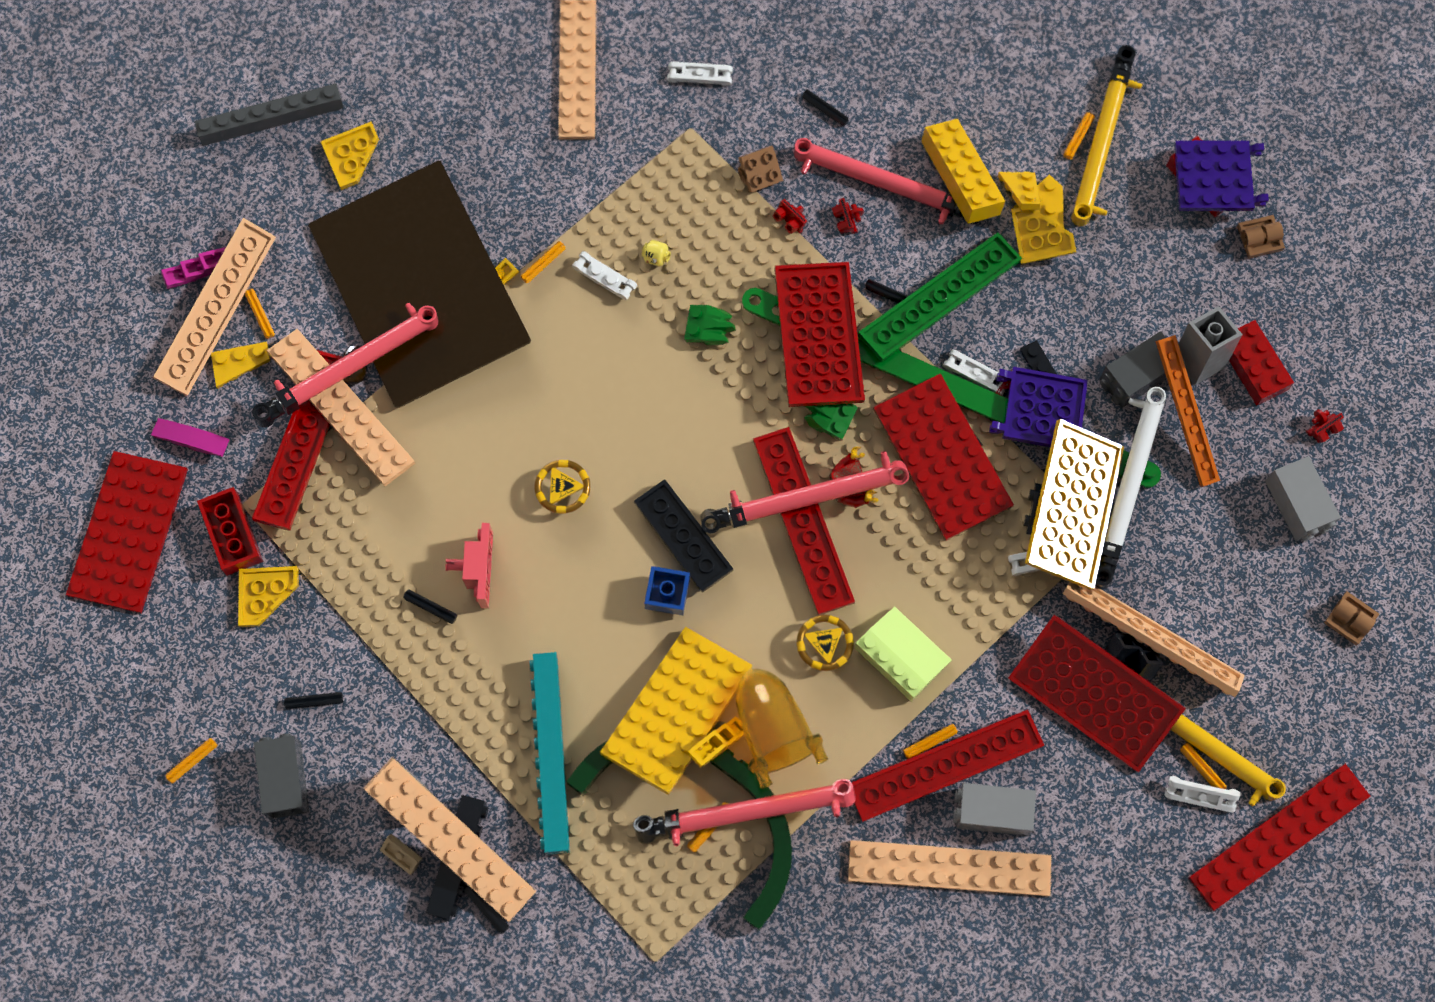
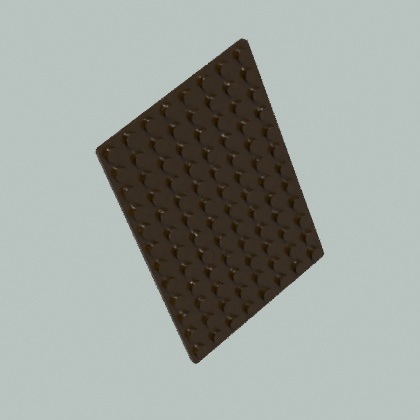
M441 161L429 164L309 223V228L364 344L409 319L411 316L405 307L407 303H410L417 313L423 306H432L437 312L438 325L435 329L422 332L373 361L396 408H400L531 343V338ZM427 316V317H425L424 319H425V320H429V319H431L432 317H431V316Z

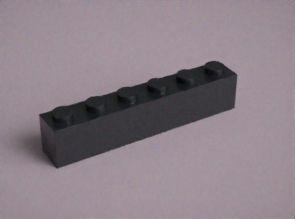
M462 795L455 816L480 838L483 827L480 826L482 818L486 819L489 807H486L487 803L483 800ZM441 861L426 913L451 921L452 917H456L459 905L456 904L458 897L463 896L465 885H462L463 880L443 861Z

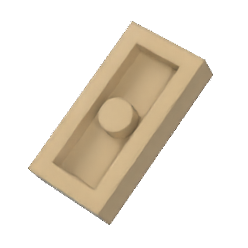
M393 834L386 838L380 849L383 854L409 875L415 872L422 860L418 854Z

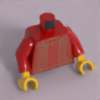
M853 447L851 453L838 462L832 469V473H830V480L862 472L859 460L856 461V458H863L865 456L864 453L857 455V451L861 447ZM874 490L836 499L838 503L854 508L866 505L869 501L873 503L878 502L877 498H872V495L877 493Z

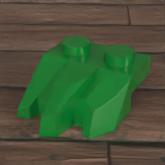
M690 305L684 340L686 342H704L706 345L729 343L725 334L736 331L735 325L727 322L732 318V315L710 305Z
M854 404L805 406L812 414L806 415L804 418L813 429L820 433L825 432L841 441L858 407Z

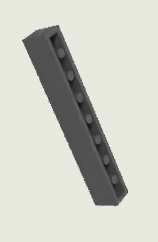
M337 83L196 120L194 123L199 140L203 146L344 109Z

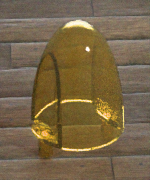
M752 669L746 672L737 688L736 706L742 729L753 757L749 763V768L752 773H755L761 789L773 784L768 773L792 766L812 754L817 764L826 762L828 756L822 746V736L820 734L812 735L801 710L785 683L773 673L763 669Z

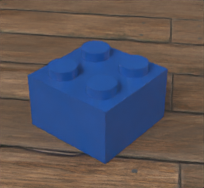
M651 566L644 603L645 609L683 616L690 582V572Z

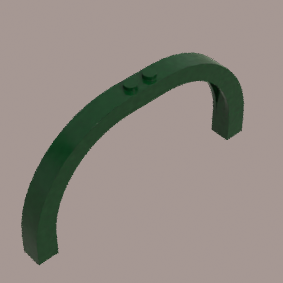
M606 742L594 749L566 781L571 788L582 796L586 794L602 772L613 763L600 755V751ZM729 749L710 761L712 765L750 793L754 799L774 796L763 780L749 769L750 765L742 759L740 761L733 757L734 753ZM785 814L767 817L773 839L772 868L764 889L743 917V920L758 932L779 904L790 874L792 845Z

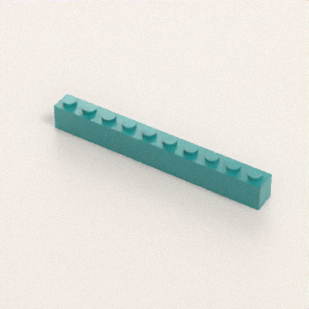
M557 652L533 654V660H530V672H534V679H531V691H535V699H532L533 711L536 710V718H533V728L537 730L538 738H534L535 750L539 751V757L535 758L536 770L540 769V777L536 778L537 790L541 789V797H538V809H542V817L539 818V828L543 830L544 836L540 838V847L546 855L570 853L558 655Z

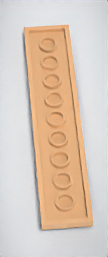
M560 0L559 139H595L596 0Z
M244 218L241 220L155 372L153 379L186 397L188 396L276 236Z
M298 329L267 350L271 358L295 385L329 366L327 361ZM343 380L309 399L313 406L384 486H387L415 464L412 457Z
M1072 582L1068 583L1063 592L1068 600L1079 603L1088 612L1097 614L1103 621L1112 623L1120 631L1132 635L1138 642L1147 644L1153 651L1162 653L1175 664L1182 665L1191 674H1197L1202 677L1206 683L1217 686L1226 695L1236 697L1239 693L1245 676L1100 588L1095 586L1094 589L1089 590Z
M391 758L363 788L508 922L535 894L536 890L394 758Z
M850 840L848 882L1050 896L1051 855Z

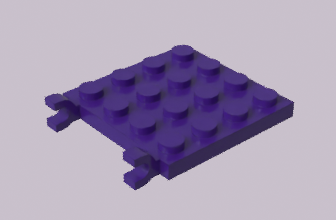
M1175 141L1179 211H1253L1255 206H1266V202L1269 201L1268 194L1254 196L1251 156H1261V152L1264 151V143L1250 146L1249 141Z
M1013 367L1012 371L999 369L996 381H1010L1005 423L992 421L989 433H1003L1002 439L1051 447L1057 420L1062 419L1082 428L1088 380Z

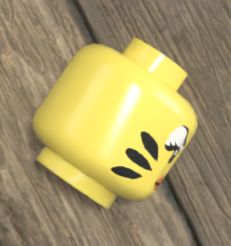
M651 240L644 244L642 257H644L646 263L660 267L670 259L671 252L668 251L667 244L656 240Z

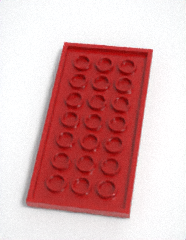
M849 262L775 266L788 407L864 403L865 395Z
M941 373L873 407L901 461L906 465L913 483L945 541L1014 506Z
M113 451L66 596L142 614L188 471L187 467Z
M1055 614L1008 677L1012 682L1138 773L1186 710L1184 706Z

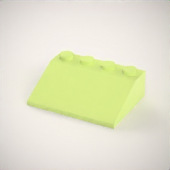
M893 607L856 642L854 647L911 702L952 661L896 607Z

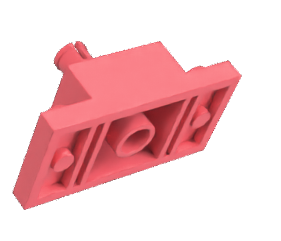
M482 523L481 529H478V541H465L464 559L446 558L447 564H445L446 571H463L462 580L467 589H474V597H476V602H479L481 608H489L493 531L490 523Z

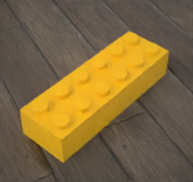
M954 119L925 127L921 142L967 224L1001 215L1005 199L959 120Z

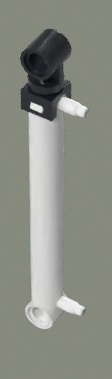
M1160 387L1149 389L1145 401L1130 398L1128 402L1133 406L1143 409L1105 535L1097 577L1100 574H1105L1108 580L1100 582L1096 578L1095 586L1100 589H1106L1111 585L1166 400V393ZM1157 395L1161 398V400L1158 402L1152 401L1151 396Z

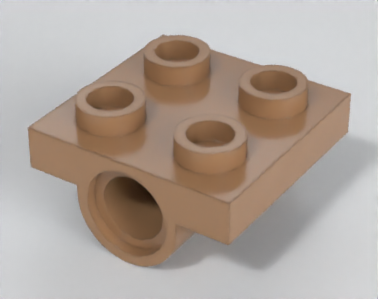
M773 145L738 157L741 165L738 168L739 177L747 185L749 193L783 181Z
M1274 215L1238 223L1237 228L1248 259L1280 252L1285 249L1282 240L1284 236L1283 227L1279 221L1276 222Z
M1346 591L1324 623L1357 646L1374 626L1379 613Z

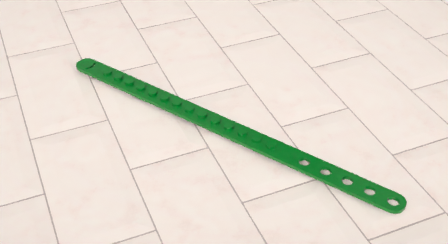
M759 288L748 289L742 297L743 308L756 316L780 326L779 316L772 312V309L778 306L777 296ZM752 296H757L761 302L758 305H752L749 299ZM858 336L860 361L914 386L941 373L959 406L993 421L1005 423L1008 398L899 350L881 362ZM1123 450L1118 474L1121 478L1123 477L1130 453ZM1147 461L1140 486L1152 488L1157 485L1161 478V471L1156 464Z

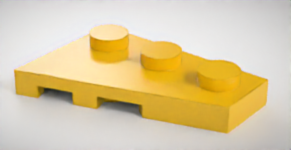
M1028 171L998 172L999 180L1004 182V187L1007 191L1010 190L1012 198L1021 210H1040L1035 173Z
M261 342L212 352L211 357L216 388L219 389L224 384L234 381L239 376L271 361L270 355L267 352L269 349L268 343Z

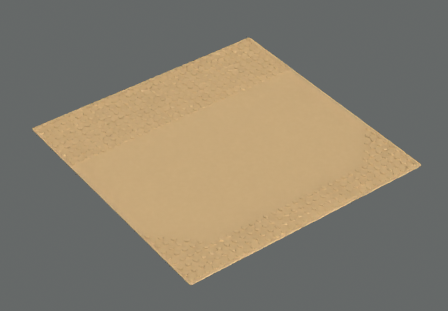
M692 128L679 136L504 285L531 338L530 344L400 408L394 406L384 385L363 402L415 461L412 467L387 486H384L335 429L332 428L326 434L291 530L288 531L258 523L541 838L544 837L543 830L539 828V818L542 817V809H538V797H541V789L537 790L536 778L540 777V769L536 770L535 758L539 757V751L535 750L534 738H538L537 730L533 728V718H536V710L533 711L532 699H535V691H531V679H534V672H530V660H533V654L557 652L565 779L567 781L579 764L594 749L609 740L685 627L691 629L752 664L751 671L710 733L736 716L749 731L728 749L734 753L733 757L738 761L742 759L750 765L749 769L763 780L774 795L833 785L840 779L850 780L1062 580V578L1042 570L1012 576L1011 569L1013 568L1012 564L1009 563L1008 556L1024 553L1028 550L1031 535L1026 534V526H1023L1025 515H1029L1031 510V501H1028L1030 489L1034 490L1035 483H1043L1045 473L1011 440L1002 439L1003 433H989V428L992 424L990 419L959 406L971 429L983 444L982 448L1014 504L1012 508L945 541L910 475L908 481L903 485L892 484L872 489L877 492L872 495V498L878 499L877 503L869 501L868 504L858 508L838 503L836 499L818 503L855 600V604L823 615H831L845 622L853 634L855 647L856 642L893 607H896L952 660L912 702L855 648H853L849 660L844 665L831 671L811 668L802 660L796 644L798 632L805 622L810 618L818 616L780 513L747 521V525L735 528L731 520V526L720 528L715 533H707L734 570L703 593L690 578L683 616L645 609L644 603L651 566L686 571L634 504V500L665 479L701 526L700 516L704 510H717L727 507L729 512L728 504L731 503V490L736 491L738 499L742 503L771 496L773 493L755 448L753 438L789 427L811 485L829 481L832 469L841 459L851 453L853 447H861L857 451V455L860 453L865 454L863 458H856V461L859 460L862 472L883 467L881 461V452L883 451L887 452L890 463L901 461L873 407L914 387L910 383L861 362L865 402L853 403L858 408L841 441L825 432L820 433L810 427L804 417L811 415L812 412L805 406L788 407L780 326L746 311L742 306V297L750 288H759L777 296L774 271L777 265L829 262L800 233L796 231L789 234L785 229L787 222L784 219L777 222L773 218L775 209L757 191L749 193L747 185L741 181L739 174ZM651 240L667 244L668 251L671 252L669 261L660 267L646 263L644 257H642L644 244ZM561 241L566 249L529 283H525L521 279V274L554 244ZM582 251L587 252L591 257L627 279L633 280L638 285L635 290L630 292V297L627 301L573 269L572 264L578 261ZM585 262L583 266L588 268L590 264ZM622 284L620 289H624L626 286ZM852 285L857 332H859L882 314ZM752 296L749 302L752 305H758L761 300L757 296ZM690 305H710L731 314L732 318L727 322L733 323L736 331L725 334L729 343L706 345L704 342H686L684 337ZM778 306L772 309L773 314L779 316ZM911 342L899 350L935 366ZM556 460H570L579 464L585 469L590 479V493L585 503L579 509L566 514L547 510L539 503L535 496L534 485L536 476L545 465ZM569 467L556 468L583 484L578 472ZM551 470L547 473L541 485L542 492L549 503ZM897 470L894 475H901L903 471ZM264 486L243 503L244 509L251 517H253ZM583 489L553 505L569 506L575 503L582 494ZM709 518L706 520V522L711 524L714 523L715 520ZM482 523H490L493 531L489 608H481L479 602H476V597H474V589L466 588L462 580L463 571H446L445 564H447L446 558L464 559L465 541H478V529H481ZM1024 560L1019 561L1020 567L1025 566ZM409 589L456 613V621L451 624L406 601L403 598L405 592ZM820 622L811 627L806 633L840 627L828 622ZM843 631L831 663L840 658L846 650L847 644ZM804 637L805 650L812 660L827 664ZM692 759L669 795L615 763H612L602 772L584 796L571 788L566 782L570 853L557 855L654 962L659 961L773 853V839L767 818L718 826L695 853L687 847V844L699 830L683 833L684 837L680 838L679 846L673 845V841L669 839L668 833L667 836H657L651 843L644 844L638 840L633 824L639 816L648 815L652 819L659 816H664L665 818L664 811L678 809L679 813L719 806L723 802L730 804L754 799L743 787L710 762L700 768ZM819 808L785 814L790 836Z

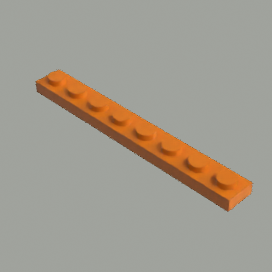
M1176 335L1155 341L1199 485L1204 487L1218 482L1220 478Z

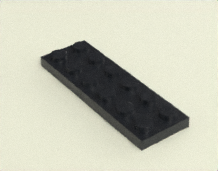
M665 479L634 500V504L684 570L690 572V578L702 593L734 570Z

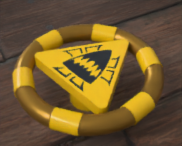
M556 460L545 465L536 476L534 490L535 496L544 508L554 513L566 514L579 509L589 497L591 486L588 474L579 464L570 460ZM569 467L578 472L583 484L556 468ZM551 470L549 503L542 492L541 485L543 479ZM583 489L582 494L575 503L569 506L553 505Z
M819 615L810 618L802 625L797 635L796 644L800 657L807 665L817 670H835L844 665L853 652L854 640L850 628L841 619L831 615ZM820 622H828L840 627L806 633L811 627ZM843 631L847 644L846 650L840 658L831 663ZM804 637L827 664L812 660L805 650Z

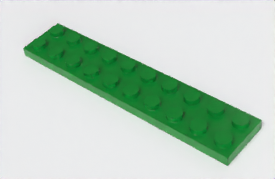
M997 232L860 330L858 336L876 357L883 362L1020 263L1022 257Z

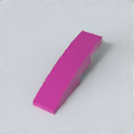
M226 247L199 253L197 258L181 261L179 266L162 269L161 275L166 288L184 285L211 275Z
M158 418L151 433V436L154 438L170 441L175 445L188 447L197 452L223 457L230 441L228 438L208 431Z

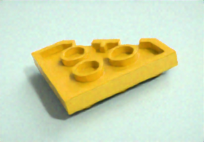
M372 121L320 141L341 190L359 183L375 150L379 138Z
M1049 174L1037 185L1040 210L1036 211L1064 228L1063 186ZM1016 204L1012 209H1017L1019 206Z
M1020 208L1011 210L1019 255L1022 257V265L1077 253L1074 235L1036 210H1021Z
M298 566L239 569V627L260 626L299 587Z

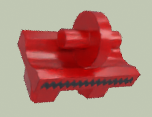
M844 198L839 199L840 204L832 207L836 219L842 216L845 218L844 221L837 223L839 232L841 234L848 232L852 234L858 233L854 218L856 222L861 221L860 216L864 214L863 208H857L856 204H852L851 210L849 203Z
M785 199L780 202L773 214V218L777 222L783 219L787 222L785 229L789 234L796 231L801 233L804 225L807 223L805 216L802 214L804 208L802 206L795 208Z
M1317 409L1314 411L1315 418L1311 420L1315 425L1306 430V433L1309 436H1314L1318 443H1323L1330 438L1326 429L1330 428L1332 434H1336L1344 429L1341 419L1344 417L1342 413L1337 415L1332 413L1330 415L1328 410L1323 412Z

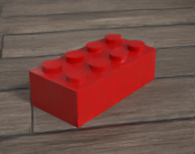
M1256 320L1239 327L1238 330L1242 333V337L1229 362L1252 400L1258 406L1288 391L1294 384V381Z
M234 487L197 501L221 570L226 576L238 572L239 569H246L263 562L239 493Z

